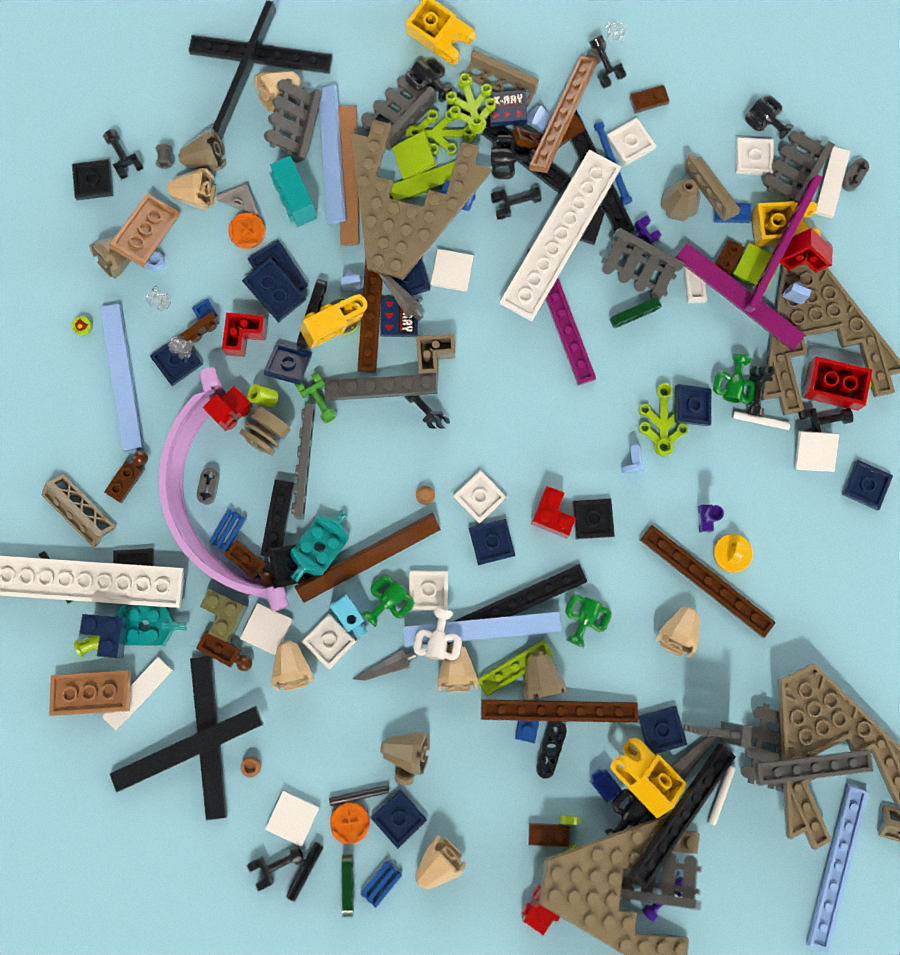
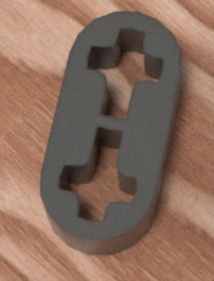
M859 158L850 166L842 182V188L845 191L852 192L860 185L869 170L867 160ZM860 165L862 168H861V171L858 173V172H856V170L858 169V166ZM853 177L854 181L852 185H850L849 180Z
M213 468L204 469L200 475L197 499L205 505L214 502L220 476ZM210 472H212V475L215 476V478L211 479L208 485V479L205 477L206 475H210ZM208 488V493L211 496L210 498H206V501H204L202 494H205Z

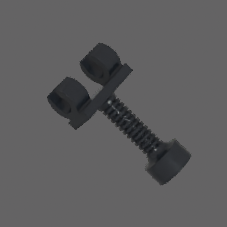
M600 35L589 41L592 49L595 48L605 67V71L597 76L600 85L604 89L612 85L608 74L614 72L618 80L623 79L627 75L622 67V63L611 66L608 56H606L607 54L603 49L605 40Z
M115 129L108 130L103 134L106 143L112 144L120 161L112 165L121 180L127 177L123 169L132 164L137 171L144 169L135 153L128 157L125 155L118 142L120 136Z
M538 187L530 189L529 194L507 199L505 190L490 194L492 203L503 201L505 207L496 210L497 220L511 217L510 206L526 201H533V203L542 201Z
M766 365L759 367L758 375L756 374L757 366H753L750 369L751 377H749V380L756 381L757 385L754 394V404L749 406L748 414L763 416L764 408L760 405L764 387L763 383L773 381L771 376L774 374L773 366L768 367V374L765 373Z
M420 395L404 396L409 403L415 402L426 414L423 422L429 428L436 429L432 424L436 423L438 428L445 429L441 424L442 419L446 424H450L449 418L443 416V412L432 411L420 398Z
M816 408L803 410L798 413L800 420L807 418L811 420L812 428L805 429L806 432H821L820 425L838 421L848 424L852 423L854 419L850 408L840 410V414L819 418Z
M299 846L290 849L289 856L287 855L268 866L263 856L248 863L246 866L249 872L260 867L264 879L257 882L255 886L258 891H261L274 883L271 876L272 872L291 862L297 865L304 861V856Z

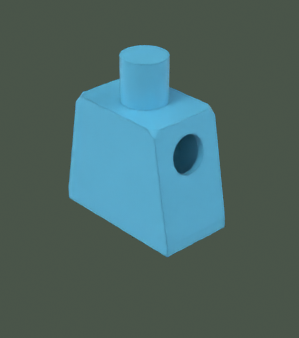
M347 592L330 603L331 609L348 632L352 630L357 638L368 632L362 624L365 621ZM353 615L355 619L349 621L347 617Z

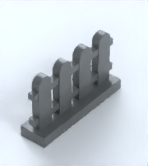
M404 76L397 79L399 88L396 91L394 89H387L385 91L387 101L385 103L376 101L373 104L375 113L372 116L370 114H363L361 116L362 128L365 131L370 130L373 120L378 121L377 119L380 116L388 121L392 128L386 149L390 151L406 135V130L410 126L415 125L437 102L435 90L430 86L417 91L406 82ZM403 92H406L407 94L412 96V98L408 100L401 94ZM393 104L396 107H398L400 111L396 113L389 107Z
M287 78L277 82V88L283 94L282 97L277 96L272 100L273 106L279 110L278 113H272L268 116V121L274 126V129L266 131L264 139L270 143V147L275 148L277 146L285 150L286 155L291 156L293 162L298 163L306 159L322 92L315 89L308 93L306 87L301 89L292 84L291 79ZM288 96L299 101L298 105L287 100ZM284 113L294 117V122L283 117ZM280 129L290 134V139L279 134Z
M792 131L788 136V140L793 146L786 145L780 150V155L785 160L783 162L776 160L771 166L772 170L777 174L775 176L767 175L763 180L764 186L768 188L767 191L771 193L773 190L784 196L783 200L786 202L791 200L798 203L809 180L821 171L835 146L834 143L828 141L823 146L821 145L822 141H814L805 136L806 132L804 131L800 133ZM799 147L810 154L806 156L797 151L796 148ZM790 161L801 167L800 171L788 165V162ZM780 176L793 182L792 185L780 180Z
M621 228L617 229L613 235L616 241H611L612 249L607 259L603 258L601 260L603 263V273L608 275L615 269L620 272L618 280L621 283H626L631 278L636 281L634 284L636 291H644L646 287L652 289L650 293L651 299L656 297L661 299L662 296H667L668 292L665 290L671 278L674 280L677 276L674 272L682 270L685 263ZM626 246L632 247V250L626 248ZM624 252L629 256L624 266L621 267L617 263ZM640 261L645 265L639 276H637L633 272ZM657 270L660 272V275L654 285L649 281L654 271Z
M763 703V707L757 706L753 709L754 717L760 719L759 727H751V737L756 738L755 747L750 746V748H745L744 751L747 757L752 758L751 766L745 765L740 770L741 775L748 778V783L754 784V780H756L754 763H758V760L764 762L782 760L780 727L779 732L765 729L766 721L780 724L779 711L769 709L770 705ZM762 741L775 743V752L762 749ZM783 783L769 784L767 787L774 789V786H776L775 790L783 792Z
M721 721V728L683 725V731L698 735L720 737L721 742L750 748L751 726Z
M670 853L662 865V883H656L655 876L647 889L641 887V891H634L635 885H640L628 875L632 869L623 868L620 898L701 911V901L695 899L696 894L700 895V889H697L696 885L697 872H702V867L698 866V860L693 855L686 856L684 864L677 863V856L674 853ZM677 869L684 870L682 886H676ZM655 888L661 889V894H654ZM675 891L682 892V897H675Z

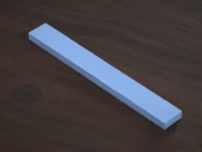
M333 84L318 89V91L322 92L319 109L326 218L329 225L346 221L337 87Z
M119 303L102 306L100 310L122 450L126 452L143 448L121 306Z
M552 612L445 623L444 632L446 635H458L461 641L561 632L560 613ZM437 624L403 627L404 647L414 646L415 636L418 631L427 630L432 633L436 631ZM423 636L422 645H427L430 638Z
M847 784L806 942L808 946L826 952L829 951L869 792Z

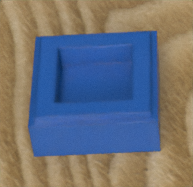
M208 299L192 307L198 320H201L210 312L215 317L218 316Z

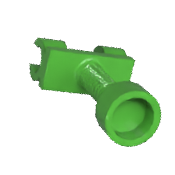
M315 372L311 376L316 384L305 389L302 382L301 385L295 384L303 399L309 395L313 396L322 412L320 418L326 424L334 420L337 415L333 409H328L318 390L325 387V384L318 372Z

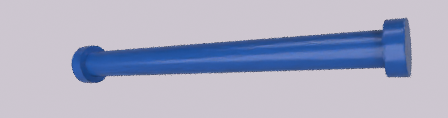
M599 122L594 125V130L599 135L607 159L617 164L604 130L605 125L603 122ZM619 172L615 181L622 197L621 202L623 205H627L633 200L632 197H629Z

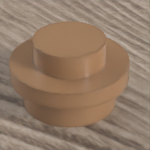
M421 486L416 491V499L420 504L428 505L433 502L435 492L431 487Z
M247 757L241 763V772L246 777H254L261 770V763L256 757Z

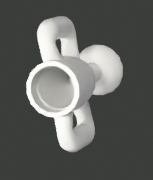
M434 609V614L438 618L437 629L433 633L427 630L418 631L414 641V652L436 660H445V658L455 660L460 655L461 638L456 634L446 635L444 632L446 620L453 616V612L444 609ZM423 636L430 638L427 648L421 650ZM454 640L452 654L446 651L447 641Z

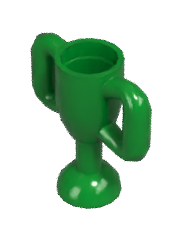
M734 354L732 357L736 364L734 374L731 376L724 371L718 372L715 375L713 391L718 395H723L722 398L728 402L751 404L754 401L756 384L750 380H743L742 377L743 368L751 362V358L743 354ZM724 377L727 383L725 389L721 390L720 387ZM744 386H749L747 398L743 396Z
M382 575L370 588L371 594L380 600V604L372 612H363L362 615L376 627L378 623L377 617L385 609H389L395 618L401 619L413 608L414 600L390 576ZM387 581L389 586L385 589L383 594L377 592V590ZM402 600L407 601L401 610L397 612L395 606Z
M574 594L569 599L565 608V614L570 619L578 620L580 624L575 635L567 637L566 640L584 648L585 644L582 637L586 627L590 626L597 632H604L611 620V611L606 607H602L601 603L593 599ZM577 601L581 603L579 613L573 614L574 607ZM599 613H604L602 621L598 626L594 621Z

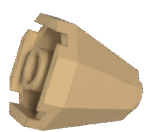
M278 71L254 75L255 89L260 90L261 93L258 94V97L267 111L274 113L279 110L272 104V100L275 97H282L283 94L277 88L278 81L289 78L292 80V84L300 88L301 80L297 73L293 71Z
M199 168L173 178L168 184V193L175 200L201 210H208L209 206L214 205L216 187L211 183V180H214L213 174L207 168Z
M689 606L686 608L681 607L661 628L655 641L659 642L660 640L662 642L661 646L664 649L678 656H683L684 653H687V657L692 658L698 648L700 616L697 614V611Z
M290 640L282 642L276 650L271 679L275 691H280V687H284V690L302 688L308 685V681L311 683L315 682L314 675L297 643H293Z
M450 644L446 651L452 654L453 644ZM461 645L460 655L457 659L448 660L445 658L442 661L437 679L438 691H442V687L446 689V692L470 691L471 686H473V690L478 689L477 675L466 647Z
M437 835L428 846L415 873L416 883L421 888L432 889L457 878L464 871L466 863L465 861L462 863L460 861L462 857L461 852L448 839L444 838L441 841L439 840L441 836Z

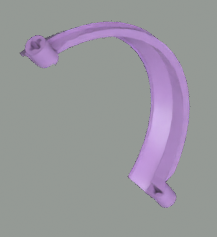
M213 367L203 369L199 372L204 391L193 395L182 408L167 435L162 450L158 483L163 514L175 541L185 555L199 569L229 588L253 596L268 598L272 612L289 607L286 597L288 596L287 587L275 588L274 584L264 586L260 579L254 580L225 565L205 547L196 534L187 514L183 493V473L190 446L202 424L210 416L202 407L216 394L220 398L226 394L221 381L218 379L216 369Z

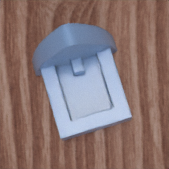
M540 105L527 113V123L544 135L552 116Z
M350 270L343 277H340V292L362 289L359 275H355Z
M801 281L790 285L783 292L782 297L795 303L803 304L809 298L812 290L803 287Z
M639 445L630 446L633 465L622 467V474L644 471L642 452Z

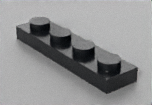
M274 480L261 556L269 557L268 549L283 547L294 482Z

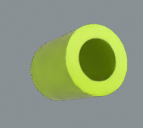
M254 384L248 391V400L251 403L272 408L278 402V394L276 390Z

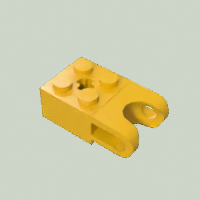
M422 0L406 22V34L451 65H456L459 61V52L452 44L456 41L471 44L476 38L475 31L456 18L455 14L435 0Z
M794 201L758 203L751 211L755 246H776L798 203ZM810 202L794 236L811 228L806 225L804 219L811 217L818 210L816 202ZM812 228L821 237L820 230Z
M357 294L333 306L331 304L325 305L316 314L311 312L304 316L300 331L310 349L344 333L347 326L359 321L367 308V301L362 295ZM354 301H359L362 304V307Z
M628 739L623 747L625 755L616 757L611 763V769L654 816L659 818L673 809L687 783L659 754L655 755L640 739Z

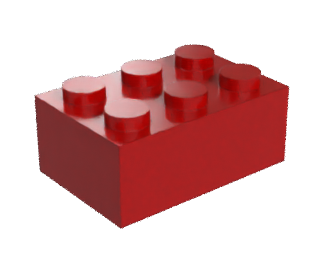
M816 356L809 362L802 398L859 411L866 406L873 369Z

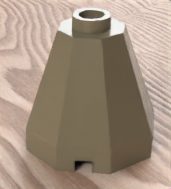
M213 129L205 130L179 150V161L187 168H207L214 171L223 169L226 165V159H222V155H225V149L220 136L217 133L213 134Z
M685 178L664 190L661 207L665 209L668 218L685 221L690 216L696 215L701 197L695 181Z
M115 236L96 240L89 244L92 255L94 257L97 256V263L109 277L113 276L115 279L120 276L131 262L128 258L109 248Z
M543 651L531 653V658H527L523 689L524 699L530 700L536 697L541 698L567 692L566 684L549 655H543Z
M418 732L387 737L381 743L380 752L383 753L384 759L407 772L421 775L424 774L429 756H426V752L430 750L429 733Z

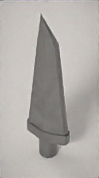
M378 273L406 317L409 318L413 315L417 321H420L423 318L419 311L422 305L390 276Z
M404 649L399 650L396 654L353 679L367 681L395 671L411 667L409 661L417 658V655L414 651L405 654Z
M706 736L671 765L674 771L685 780L717 737Z

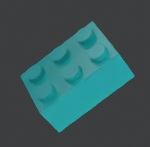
M291 156L270 164L272 171L269 174L275 190L278 191L279 198L287 211L290 221L295 222L296 226L299 227L317 219L313 202Z

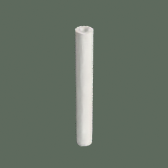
M734 411L732 415L734 419L786 430L790 428L789 422Z
M730 766L725 773L708 820L709 824L716 826L736 768Z

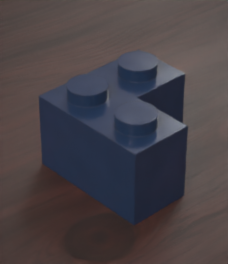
M82 614L79 634L100 636L97 657L123 658L129 619Z

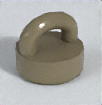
M398 766L395 770L394 778L399 784L408 786L413 783L415 774H411Z

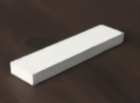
M838 147L832 149L817 200L818 210L814 214L830 219L834 217L850 151Z
M157 657L130 686V711L105 713L102 718L114 730H118L174 670L160 657Z

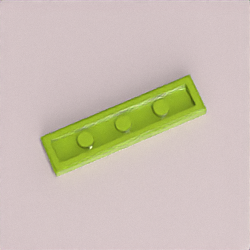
M456 161L394 183L391 198L403 202L427 193L428 190L433 191L443 187L446 179L451 180Z
M545 640L539 641L478 678V683L486 697L524 675L527 658H531V653L543 651V655L548 654L550 658L554 657Z

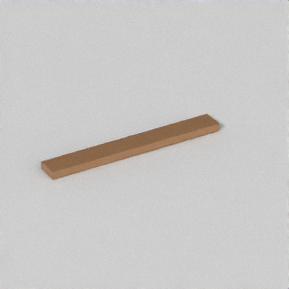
M580 56L529 165L530 171L548 172L598 63L596 57Z
M339 106L346 221L340 223L341 246L359 245L358 190L351 133L357 134L356 106Z

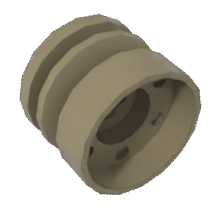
M258 406L251 415L256 425L246 423L245 426L251 432L249 433L241 429L239 434L244 437L247 443L260 452L273 456L275 451L269 445L271 444L278 448L280 445L274 440L275 436L285 439L291 428L278 417Z

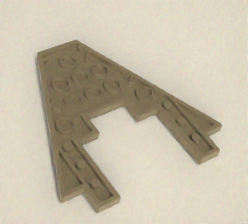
M373 120L368 137L351 133L366 264L368 271L404 280L491 174V168L476 165L480 150L479 146L461 142L447 194L428 190L424 207L389 199L394 182L377 177L392 127L391 124Z
M805 263L791 270L783 267L775 312L806 336L837 330L841 348L860 345L865 367L873 369L871 388L874 398L895 393L891 375L900 374L899 358L831 271L826 268L815 273ZM801 281L803 287L812 290L809 298L803 304H798L782 297L783 292L790 285ZM771 335L765 373L768 374V367L773 366L774 374L771 376L773 381L763 383L761 399L765 401L779 398L783 416L799 413L804 408L790 358L803 356L808 353L805 340L803 338L792 351Z
M809 664L779 679L778 696L782 760L816 756L846 740L850 751L871 750L893 802L899 805L900 746L816 664ZM814 779L783 783L786 837L793 839L805 833L811 849L814 850L831 842L830 834L807 783Z
M670 813L544 859L539 904L623 955H688L689 938L685 936L635 933L637 913L629 910H619L623 868L632 869L643 854L644 849L648 847ZM685 831L672 852L698 854L700 833Z

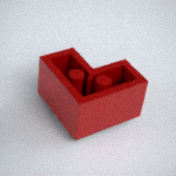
M810 228L793 236L780 263L788 270L805 263L816 273L832 266V247Z
M226 312L222 350L225 355L245 357L247 339L265 341L267 332L265 317L262 315Z
M233 386L221 398L216 394L202 408L226 432L228 429H233L242 416H247L251 412L253 405Z
M546 486L531 525L568 538L576 518L558 511L565 493Z
M537 885L532 893V896H534L530 904L527 902L521 911V914H523L521 918L524 923L544 936L553 920L557 923L560 916L539 904L541 886Z

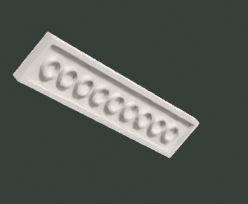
M591 150L588 151L502 297L500 305L531 322L534 320L620 172L621 166Z
M0 556V595L181 608L185 568Z

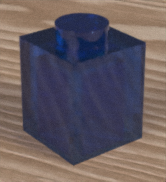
M598 769L591 774L590 784L606 803L622 791L606 769Z

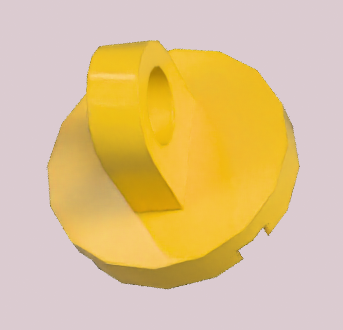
M737 534L723 536L716 542L713 548L714 560L719 568L726 572L735 573L742 571L749 566L752 560L753 551L750 543L744 537Z

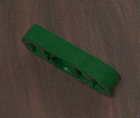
M658 297L620 312L609 320L613 328H618L657 311L662 305Z
M342 855V917H353V855Z

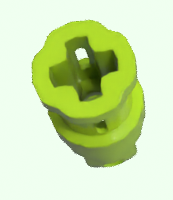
M90 635V637L83 640H75L74 647L78 656L83 657L87 652L97 651L100 636Z

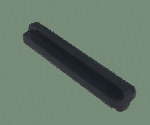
M315 842L286 894V898L290 901H296L324 848L318 842Z

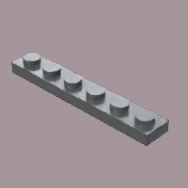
M434 373L325 381L324 399L326 401L438 394V376Z
M308 403L305 404V409L301 411V420H304L303 427H300L299 439H302L301 446H298L297 457H300V463L296 465L295 476H298V482L294 484L293 494L296 495V502L292 503L291 513L299 520H304L315 417V407L313 404Z
M858 750L754 763L756 785L761 786L873 771L871 750Z

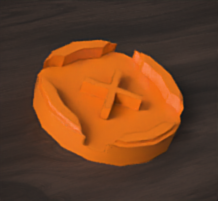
M240 213L229 223L228 233L230 239L236 246L242 249L255 248L265 238L266 229L261 218L253 213Z
M347 802L339 805L330 818L332 835L343 844L360 842L370 828V818L366 809L356 802Z

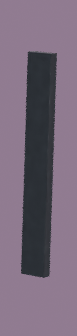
M267 0L264 4L212 127L213 133H217L221 140L276 13L273 1Z
M192 35L188 51L190 55L241 61L248 43ZM262 45L254 64L330 74L333 55Z
M458 92L457 98L467 102L466 98ZM447 104V109L450 110V108H451L452 106H456V105H454V104ZM460 108L461 113L471 117L470 112ZM480 108L477 110L479 115L482 110ZM489 115L485 119L486 128L480 133L492 143L495 137L499 135L513 136V133L503 126L491 127ZM499 143L500 148L509 149L512 143ZM516 145L515 152L517 154H528L531 149ZM517 161L530 171L528 161ZM551 164L547 173L530 171L557 193H560L571 180V177L553 164Z
M576 110V111H575V115H576V116L579 118V120L582 122V120H581V118H580V116H579V114H578V112H577V110ZM586 128L570 140L580 163H582L589 150L598 154ZM612 184L601 206L606 210L605 214L614 233L619 228L629 233L633 232L635 228Z
M579 564L452 622L510 617L588 581Z
M210 656L190 658L197 733L218 724L212 660ZM219 745L199 755L206 821L227 818L221 749Z
M257 706L110 773L109 775L116 793L264 725Z
M719 743L628 874L642 888L647 889L736 758L724 744Z

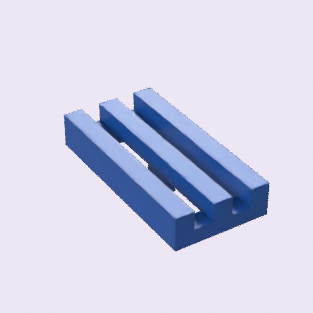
M228 509L209 542L227 552L246 518ZM231 515H233L231 521L229 522L228 526L226 527V529H225V531L223 532L222 536L220 537L219 541L216 542V540L218 539L219 535L221 534L223 528L225 527L226 523L228 522L229 518L231 517ZM237 518L240 519L235 529L233 530L231 536L229 537L228 541L226 542L225 546H223L222 543L227 537L235 521L237 520Z
M386 861L360 895L365 897L376 908L401 878L402 873ZM388 867L390 871L371 895H369L367 892ZM395 873L396 876L393 878V880L389 883V885L385 888V890L381 893L377 900H374L373 898L375 897V895L388 881L392 874Z

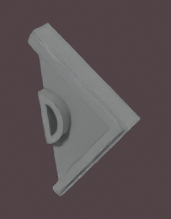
M247 183L215 196L217 201L260 216Z

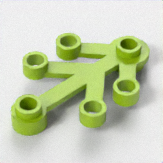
M464 73L458 78V87L464 91L467 102L457 98V94L453 91L446 94V102L456 105L450 108L451 118L467 123L472 133L480 134L486 128L485 119L491 111L496 109V100L493 98L486 100L492 94V86L484 84L481 87L480 95L474 101L471 90L473 86L472 77ZM485 101V108H484V110L478 115V111H477V110L480 108V106H481V105L483 104V102ZM460 108L470 112L471 117L461 113Z
M436 110L428 111L427 118L418 126L412 125L406 130L407 139L414 136L413 132L419 133L424 131L427 138H432L446 150L449 156H454L457 153V146L454 143H448L444 138H462L466 143H472L476 139V134H467V131H471L468 126L463 130H443L448 124L456 120L448 117L450 110L446 111L445 117L432 130L425 129L431 123H435L438 120V112ZM432 143L430 147L436 149L433 155L437 156L439 147L437 144ZM454 148V151L451 152L448 149Z
M667 383L660 384L656 390V394L660 398V419L648 404H642L638 409L641 416H646L660 430L659 437L651 430V426L647 422L641 423L638 427V431L641 434H646L654 443L656 454L662 457L670 455L673 451V443L679 437L687 434L689 430L686 424H680L677 426L676 432L668 437V429L675 424V413L668 419V398L672 395L673 389ZM665 390L667 394L662 395L660 391ZM642 407H646L648 412H642ZM645 425L647 426L648 430L643 431L641 427ZM679 427H683L685 432H680ZM660 445H665L666 450H661Z

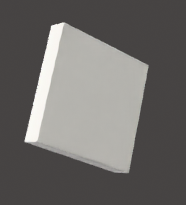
M637 117L606 134L610 145L624 166L656 148L655 143Z
M737 137L735 174L772 175L774 139Z
M437 249L431 286L467 292L474 255Z
M799 431L795 469L835 472L839 434Z
M481 470L453 495V498L478 524L507 498Z
M409 571V596L414 600V606L411 610H448V571Z
M257 603L240 639L276 655L277 647L283 642L293 619L276 611L272 612L271 609Z
M330 614L302 641L329 670L357 642Z
M283 791L265 830L302 847L320 807Z

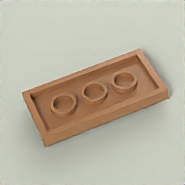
M146 193L112 240L109 248L144 268L178 219L180 212Z
M131 671L51 675L49 716L130 711Z

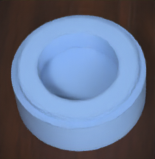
M155 251L146 265L149 269L158 271L163 268L165 259L160 252Z

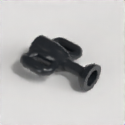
M423 59L418 60L412 66L411 71L405 75L406 82L414 90L421 91L426 86H432L438 92L440 103L445 102L446 94L453 91L451 87H442L437 82V79L445 75V69L435 59H428L426 62ZM430 65H431L438 73H434V71L432 70V68L430 67Z
M771 96L760 98L745 116L746 123L758 132L763 131L767 125L771 124L780 131L779 139L781 141L794 127L792 124L783 125L776 119V116L782 112L783 107Z
M499 135L495 137L493 141L494 148L491 149L493 177L496 179L513 178L515 175L514 163L516 161H528L530 164L536 148L531 149L528 154H517L515 152L517 144L514 136ZM499 143H512L509 149L500 148ZM509 166L510 172H497L499 167Z
M623 789L611 804L613 811L621 815L622 820L615 829H606L604 832L609 836L625 830L628 825H639L638 822L645 815L650 816L647 821L656 817L631 790ZM628 796L630 801L626 804L625 808H619L620 804Z

